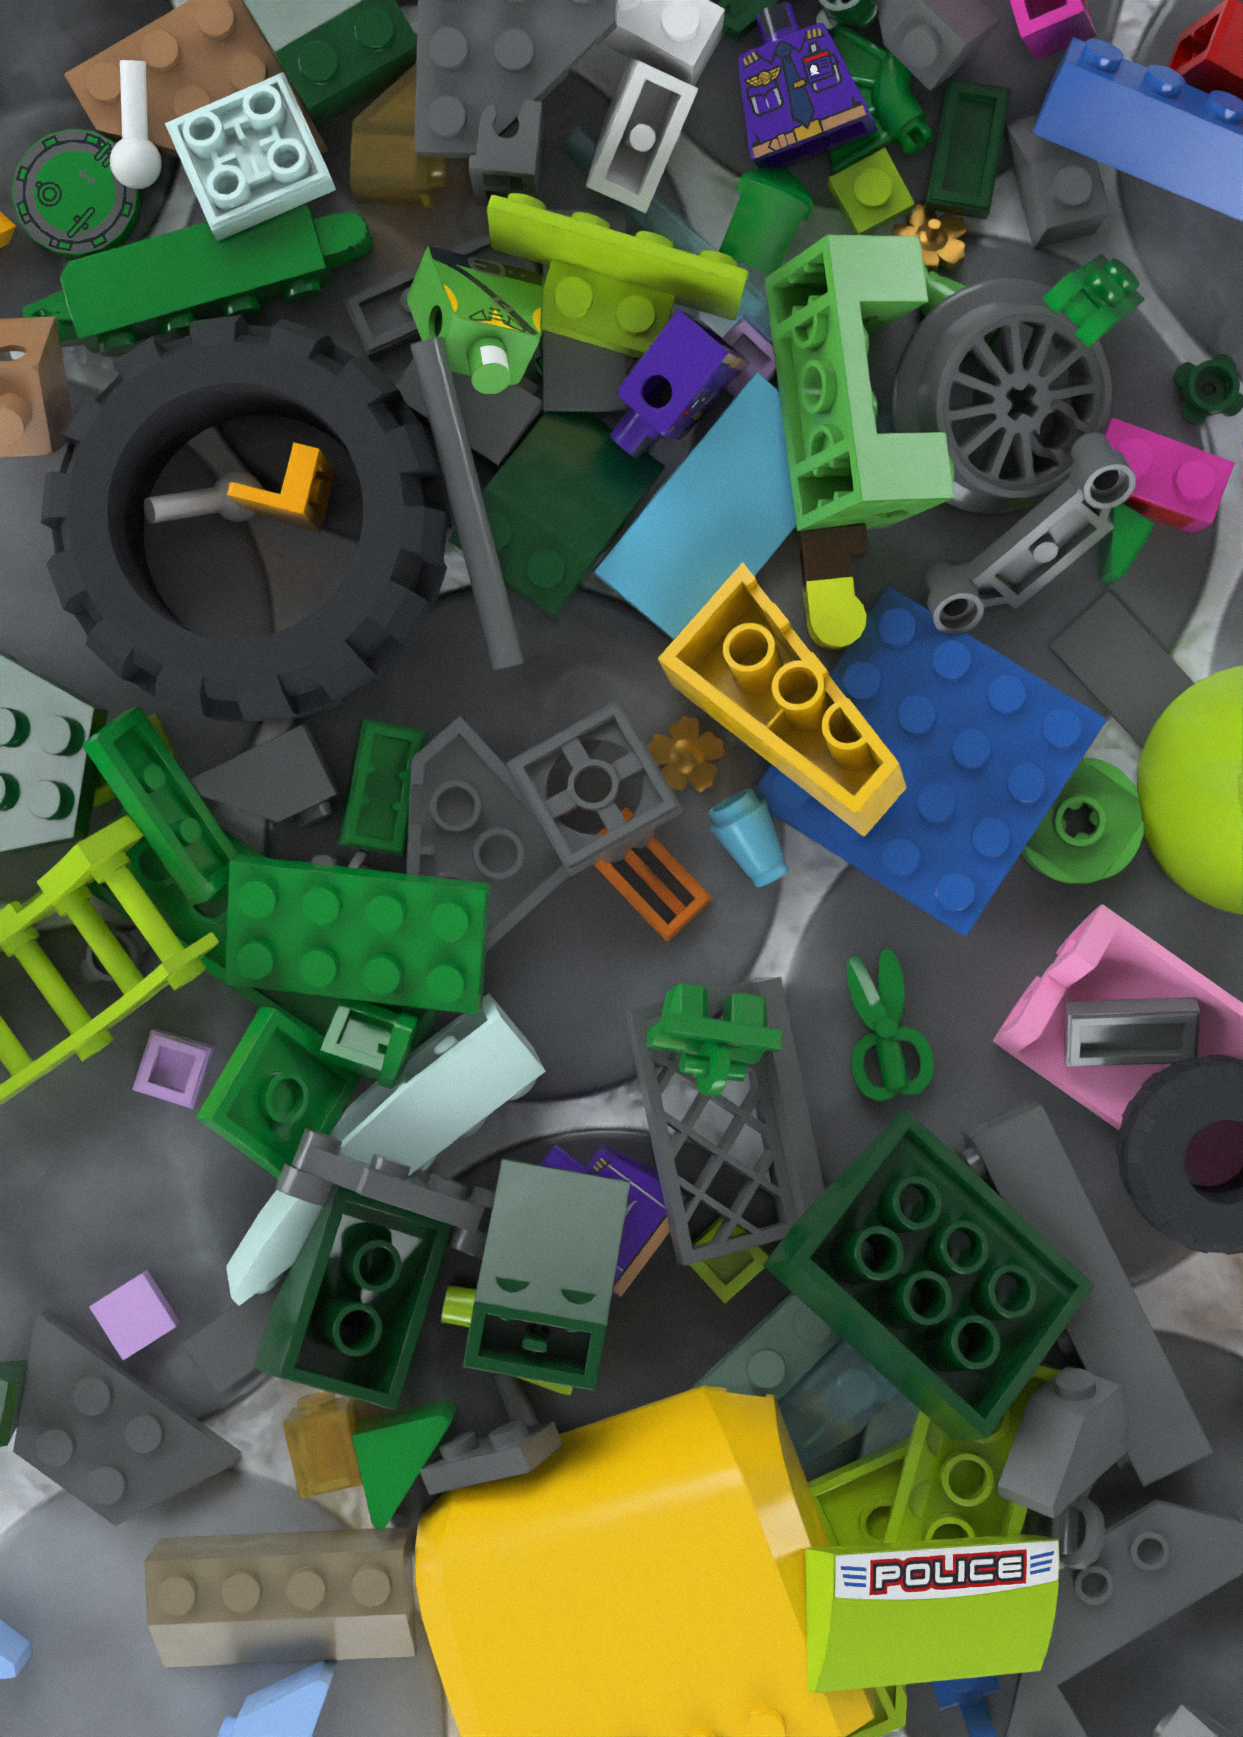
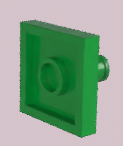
M260 1007L197 1114L196 1119L279 1179L284 1164H292L305 1128L330 1135L358 1085L361 1076L356 1072L320 1060L321 1044L276 1008Z

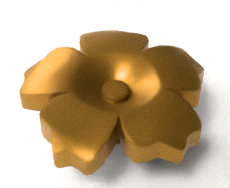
M917 204L914 212L907 216L906 225L895 224L891 236L920 237L923 262L926 265L927 271L935 272L938 269V265L947 269H954L958 264L964 262L966 256L964 253L965 243L961 240L966 237L968 226L964 224L963 217H953L948 213L943 214L937 220L935 211L924 209V206Z
M682 716L678 723H674L669 727L672 739L661 734L653 735L648 749L657 765L666 764L660 771L671 789L684 790L687 785V776L693 788L698 792L713 787V777L718 772V769L709 762L725 756L723 739L715 737L711 731L704 732L698 738V719Z

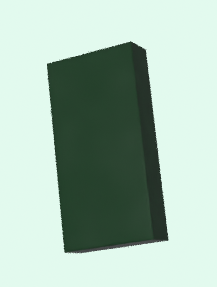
M948 78L944 90L924 209L987 219L991 209L1011 89Z

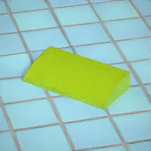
M1040 1363L988 1439L952 1440L918 1409L881 1543L1021 1534L1028 1508L999 1497L998 1483L1029 1398L1061 1370L1055 1366Z

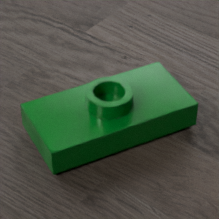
M360 719L338 835V845L403 856L408 831L411 758L423 748L426 731Z

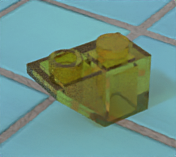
M417 62L353 120L350 187L357 204L433 207L434 186H445L446 157H418L414 152Z

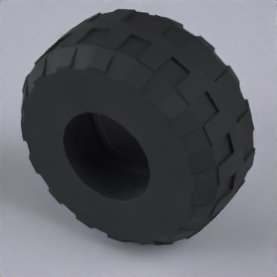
M1208 1055L1206 1057L1188 1058L1172 1063L1171 1066L1159 1073H1154L1142 1084L1141 1089L1129 1101L1122 1115L1123 1119L1116 1141V1154L1118 1155L1120 1168L1118 1171L1122 1183L1139 1213L1152 1227L1170 1240L1176 1241L1188 1249L1206 1254L1208 1252L1225 1253L1226 1255L1243 1253V1167L1236 1176L1226 1183L1210 1187L1190 1183L1184 1167L1186 1148L1199 1130L1209 1123L1221 1120L1239 1121L1243 1124V1060L1224 1055Z

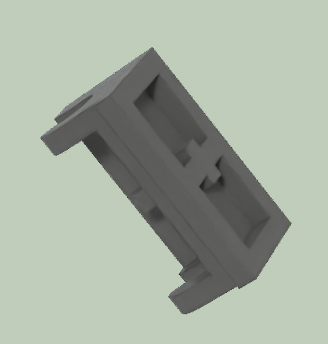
M523 100L518 115L519 130L513 137L502 138L495 133L493 128L497 121L496 109L494 104H489L482 112L480 118L477 154L470 155L468 168L475 205L488 207L491 195L508 198V195L511 193L525 194L539 200L545 149L542 102Z

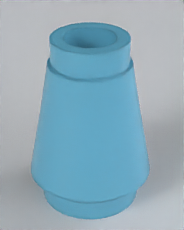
M752 788L733 794L708 811V815L714 824L710 828L711 833L747 876L751 877L756 887L770 884L789 871L766 800L764 799L759 802Z

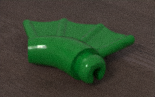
M845 25L840 26L833 32V41L876 122L878 132L830 150L832 160L831 173L835 175L872 155L890 142L893 144L899 142L903 152L908 155L919 153L932 141L933 130L924 122L926 114L911 91L912 72L890 50L882 49Z

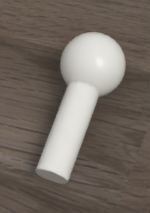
M121 60L122 139L116 143L111 151L110 167L113 175L121 184L132 189H143L152 185L157 180L162 168L160 153L156 146L148 140L146 62Z
M234 470L219 477L214 487L148 497L144 500V512L148 522L151 524L219 513L230 521L244 522L257 514L239 507L226 495L229 483L234 482L263 489L260 482L250 473Z

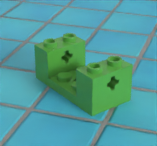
M826 235L764 278L797 531L866 525V529L887 528L954 498V465L948 454L946 432L877 434L876 418L878 405L875 394L871 391L867 361L869 337L928 302V271L922 259L920 237Z

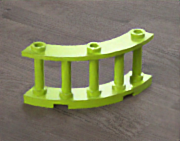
M129 814L77 843L51 870L37 881L41 890L22 905L16 900L0 910V953L4 951L8 958L15 955L71 1034L33 1062L0 1015V1061L12 1076L0 1084V1105L46 1075L75 1053L81 1061H84L106 1047L114 1040L108 1031L110 1028L151 999L167 985L170 984L173 990L176 991L199 976L207 969L201 958L219 943L211 932L189 947L184 948L127 867L131 860L126 853L144 835ZM95 880L98 884L106 882L162 961V964L146 978L142 976L89 901L94 895L88 886ZM56 911L60 917L69 916L124 994V996L94 1019H91L36 941L41 935L35 927Z

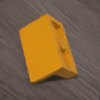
M293 443L281 494L230 482L226 495L239 507L255 512L257 517L321 533L337 471L320 449Z

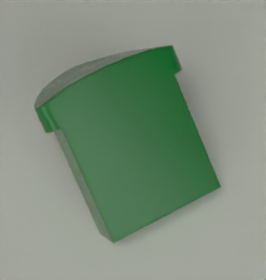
M759 168L749 171L740 177L736 191L741 196L718 251L767 274H772L782 266L800 220L808 221L813 209L812 199L806 187L791 171L785 168Z
M341 998L320 1048V1060L379 1080V1086L392 1089L409 1060L416 1038L418 1017L407 1013L399 1014L364 1001Z

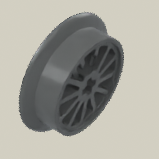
M997 278L974 283L960 289L939 303L922 320L909 339L900 358L892 397L895 433L946 432L948 454L954 465V498L946 501V503L958 509L979 514H1007L1039 504L1069 479L1074 463L1071 456L1074 443L1088 433L1097 432L1105 435L1112 408V381L1100 340H1098L1091 347L1087 348L1074 335L1078 330L1077 326L1062 310L1055 314L1042 300L1052 289L1044 284L1020 278ZM1021 322L1034 328L1023 359L1019 330ZM996 328L1000 330L1003 366L984 340L985 335ZM1051 339H1053V345L1059 352L1041 367ZM969 350L986 372L979 380L961 373L958 369ZM1068 368L1070 374L1068 384L1048 388L1049 384ZM956 382L973 389V403L949 408L952 383ZM1012 389L1010 397L1016 402L1011 411L1009 410L1012 404L1006 398L1007 392ZM1071 397L1070 405L1060 400L1063 398ZM1051 413L1054 419L1053 432L1048 440L1039 444L1035 434H1040V426L1043 419ZM978 416L981 421L956 442L951 429V423L954 420ZM993 434L983 462L979 468H976L969 462L968 456ZM1011 444L1014 471L1003 472L999 476ZM1032 454H1035L1037 456V460L1034 464L1032 460Z

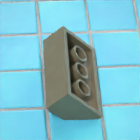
M411 1527L384 1528L383 1531L378 1528L160 1538L144 1561L147 1626L163 1667L416 1656Z

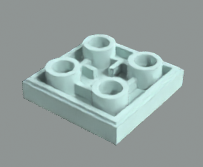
M284 72L165 123L217 241L336 190Z

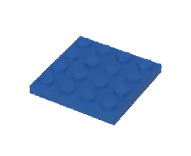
M887 585L867 616L866 627L861 636L847 647L829 676L845 697L850 699L900 763L906 790L865 837L772 764L754 793L759 802L764 799L766 800L771 815L966 938L1098 736L1107 719L964 632L952 635L941 632L935 626L928 609Z

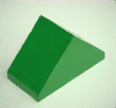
M447 1400L368 1417L358 1421L352 1434L371 1523L378 1529L384 1530L419 1475L420 1470H422L451 1424L456 1406Z

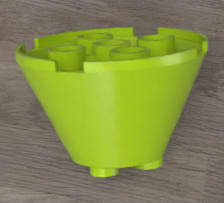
M1237 666L1199 680L1169 704L1153 725L1144 747L1141 749L1136 769H1139L1137 793L1140 798L1138 802L1141 807V820H1144L1143 838L1157 864L1176 885L1195 899L1213 908L1243 915V666Z

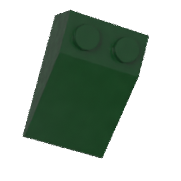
M242 0L316 129L417 70V37L396 0Z
M546 412L482 491L505 587L556 623H558L592 574V570L604 557L665 469L664 464L646 452L639 459L631 456L610 437L609 434L613 429L589 412ZM456 528L448 542L453 550L464 558Z
M334 1184L326 1205L322 1207L272 1305L253 1368L281 1379L396 1410L452 1225L360 1195L357 1192Z

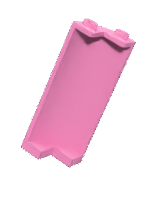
M1101 904L1057 949L1056 954L1058 956L1054 963L1048 967L1042 977L1037 975L993 1039L995 1044L1120 1131L1122 1115L1129 1101L1141 1089L1142 1084L1154 1073H1159L1172 1064L1066 1067L1064 1058L1065 1001L1196 997L1200 1008L1197 1058L1208 1055H1224L1243 1060V1003ZM1221 1120L1209 1123L1195 1133L1186 1148L1184 1167L1189 1181L1195 1185L1210 1187L1226 1183L1240 1172L1243 1167L1242 1122Z

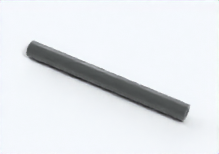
M443 337L411 344L410 347L492 669L498 670L524 663Z

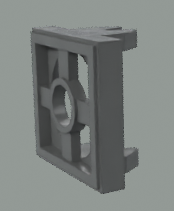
M619 699L506 762L570 876L575 875L601 859L605 864L621 861L625 858V852L633 847L642 849L647 846L655 836L653 831L655 828L684 812ZM601 741H609L626 749L629 753L611 764L600 759H590L588 756L596 750ZM572 766L573 769L568 777L567 789L548 799V776L551 770ZM592 768L606 771L612 779V789L609 795L596 803L583 801L576 793V782L579 776L584 771ZM641 772L643 778L642 800L633 817L626 823L615 803L620 792V783ZM578 807L587 812H598L609 833L601 835L581 834L564 826L559 818Z

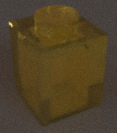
M328 1391L315 1392L297 1400L298 1407L292 1408L283 1422L299 1498L302 1499L363 1485L352 1434L359 1421L355 1399L346 1396L336 1398L335 1393Z

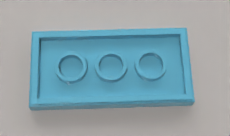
M754 373L592 570V573L672 640L680 634L742 562L755 576L796 526L779 391L759 373Z

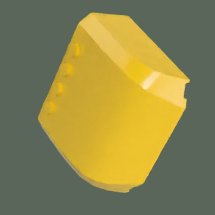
M703 1385L561 1433L559 1436L563 1445L531 1472L445 1491L419 1517L415 1544V1582L420 1610L432 1653L461 1737H846L874 1719L875 1687L820 1693L808 1691L805 1548L831 1547L775 1395L766 1394V1397L738 1394L727 1392V1388Z

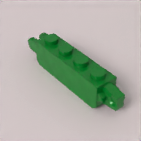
M306 204L295 207L220 241H217L207 221L69 261L60 276L63 290L22 308L24 318L56 316L61 348L84 345L93 354L100 352L103 357L120 356L138 346L137 341L161 334L163 339H178L189 336V328L192 321L242 315L244 319H248L260 313V305L284 299L286 304H298L315 299L322 294V287L334 284L331 270L352 265L355 260L361 262L362 258H368L367 255L372 253L371 247L374 246L372 241L374 238L370 234L368 224L365 223V218L360 217L359 212L353 213L352 210L349 212L343 210V213L340 215L336 212L314 218L309 206Z

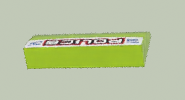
M1032 1534L805 1548L808 1691L820 1693L1040 1671L1047 1654L1056 1613L1060 1564L1059 1539Z

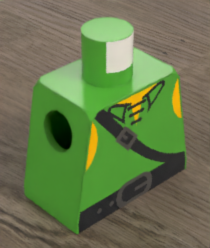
M427 246L407 294V303L422 341L443 337L451 372L471 376L473 387L481 393L496 394L506 389L508 385H514L521 381L538 346L542 334L544 278L541 273Z

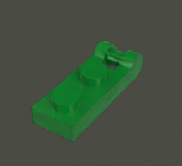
M1101 253L1075 272H1069L1042 300L1055 314L1061 310L1078 328L1074 335L1089 348L1128 317L1145 299L1136 290L1139 287V282L1133 272L1118 259L1112 258L1109 261Z

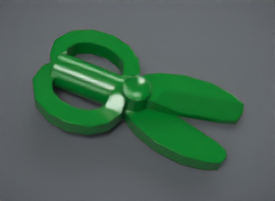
M885 948L880 951L877 993L863 961L859 956L852 955L847 959L846 965L847 988L853 1007L864 1024L872 1031L858 1039L851 1052L850 1069L854 1083L866 1097L879 1102L895 1097L898 1092L903 1095H918L931 1082L935 1069L934 1058L926 1038L915 1029L898 1026L904 1010L905 986L903 972L897 956L891 949ZM902 1040L911 1042L916 1047L920 1057L921 1067L919 1075L912 1082L908 1081L901 1046ZM873 1045L876 1046L883 1086L874 1085L867 1077L864 1068V1056Z

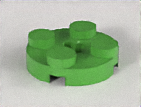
M1083 758L1023 849V857L1040 874L1060 883L1090 884L1116 875L1134 858L1144 835V820H1141V807L1138 802L1140 798L1135 785L1121 770L1110 763L1096 758ZM1082 804L1087 805L1091 809L1087 820L1094 825V828L1089 835L1078 832L1072 838L1064 831L1067 822L1062 818L1066 808L1077 810Z

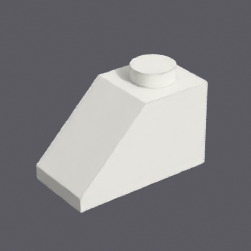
M629 57L603 121L586 187L646 213L699 88Z

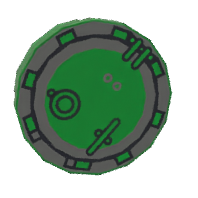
M69 128L45 135L26 150L14 171L11 197L18 221L38 246L59 258L75 260L74 258H82L117 248L129 238L140 218L141 190L124 186L113 175L110 167V155L116 143L95 131Z

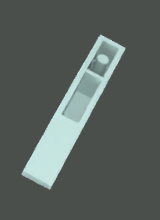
M488 993L483 997L482 1007L478 1015L462 1013L412 1051L403 1073H401L392 1089L379 1086V1080L374 1082L341 1113L329 1136L342 1141L339 1154L367 1164L371 1163L374 1154H379L410 1166L411 1169L408 1177L414 1178L426 1171L433 1163L436 1155L455 1140L465 1139L477 1132L484 1124L486 1117L506 1101L519 1099L529 1092L537 1078L546 1071L532 1044ZM279 1190L275 1191L256 1217L226 1266L231 1298L239 1306L254 1294H262L269 1291L280 1281L284 1271L294 1264L323 1206L300 1200Z

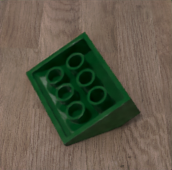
M908 1110L902 1111L801 1215L763 1264L768 1271L952 1440L988 1439L1095 1286Z

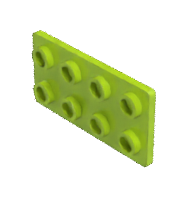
M511 193L508 195V198L491 195L487 207L491 248L550 266L543 291L542 330L641 359L668 324L674 303L725 319L736 320L749 272L737 267L738 263L732 257L711 250L700 251L699 255L675 249L671 240L653 232L639 231L635 236L611 230L610 224L607 221L589 213L575 212L571 217L547 211L546 205L543 202L525 194Z

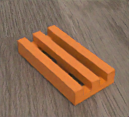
M627 807L621 811L626 823L634 815ZM606 826L597 835L609 833ZM655 837L646 847L695 898L687 907L632 849L625 852L624 860L676 914V917L669 924L656 913L610 863L605 864L602 859L594 863V866L666 942L671 940L713 900Z

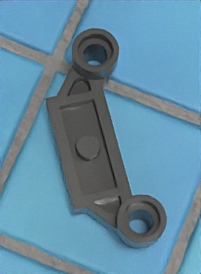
M1093 432L1080 437L1074 443L1071 450L1074 463L1069 479L974 560L961 565L952 560H942L934 563L927 569L924 576V581L929 591L927 606L938 630L946 634H961L971 630L980 622L985 607L1008 603L1015 609L1019 608L1115 528L1109 516L1110 510L1131 496L1136 486V476L1126 457L1121 452L1113 449L1110 441L1104 434Z
M305 1128L292 1164H284L275 1187L277 1190L300 1200L325 1206L333 1184H337L360 1195L453 1225L447 1245L483 1259L496 1192L475 1186L471 1197H466L464 1195L468 1186L431 1173L427 1184L408 1177L411 1167L404 1163L379 1154L373 1155L370 1164L355 1160L338 1153L342 1144L341 1140Z

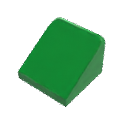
M1124 503L1111 508L1109 516L1115 528L1099 540L1098 581L1105 585L1112 584L1124 577L1154 530V527H1152L1154 523Z

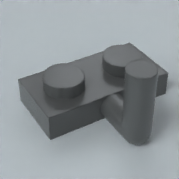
M498 1373L493 1374L494 1381L511 1422L493 1430L489 1437L477 1439L475 1432L471 1431L457 1435L439 1446L441 1455L420 1470L429 1495L531 1472L563 1445L554 1421L543 1424L538 1423L520 1378Z

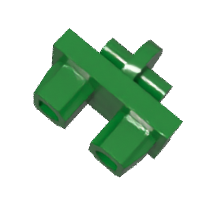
M686 983L677 984L666 992L662 1019L647 1030V1048L683 1053L679 1061V1070L681 1073L696 1075V1085L701 1095L719 1096L723 1092L727 1080L744 1081L747 1074L746 1063L755 1065L760 1061L766 1050L773 1052L781 1050L782 1030L767 1028L766 1004L763 996L745 993L730 995L723 1000V1020L707 1018L708 990L704 986Z

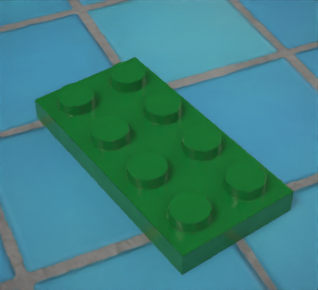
M237 854L229 861L225 984L478 1015L483 1001L491 884Z

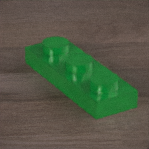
M139 705L123 711L82 744L191 906L208 901L229 882V861L238 854Z

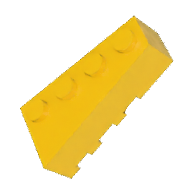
M743 562L658 657L666 676L674 688L863 837L866 836L906 790L900 763L850 699L845 697L829 676L824 665L813 652H810L793 630L788 619L777 605L768 598L758 585L756 578Z

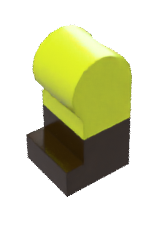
M866 525L801 531L798 537V549L806 627L809 636L817 646L825 650L839 651L845 649L861 636L866 627L867 615L864 605L855 596L852 559L863 558L868 552Z

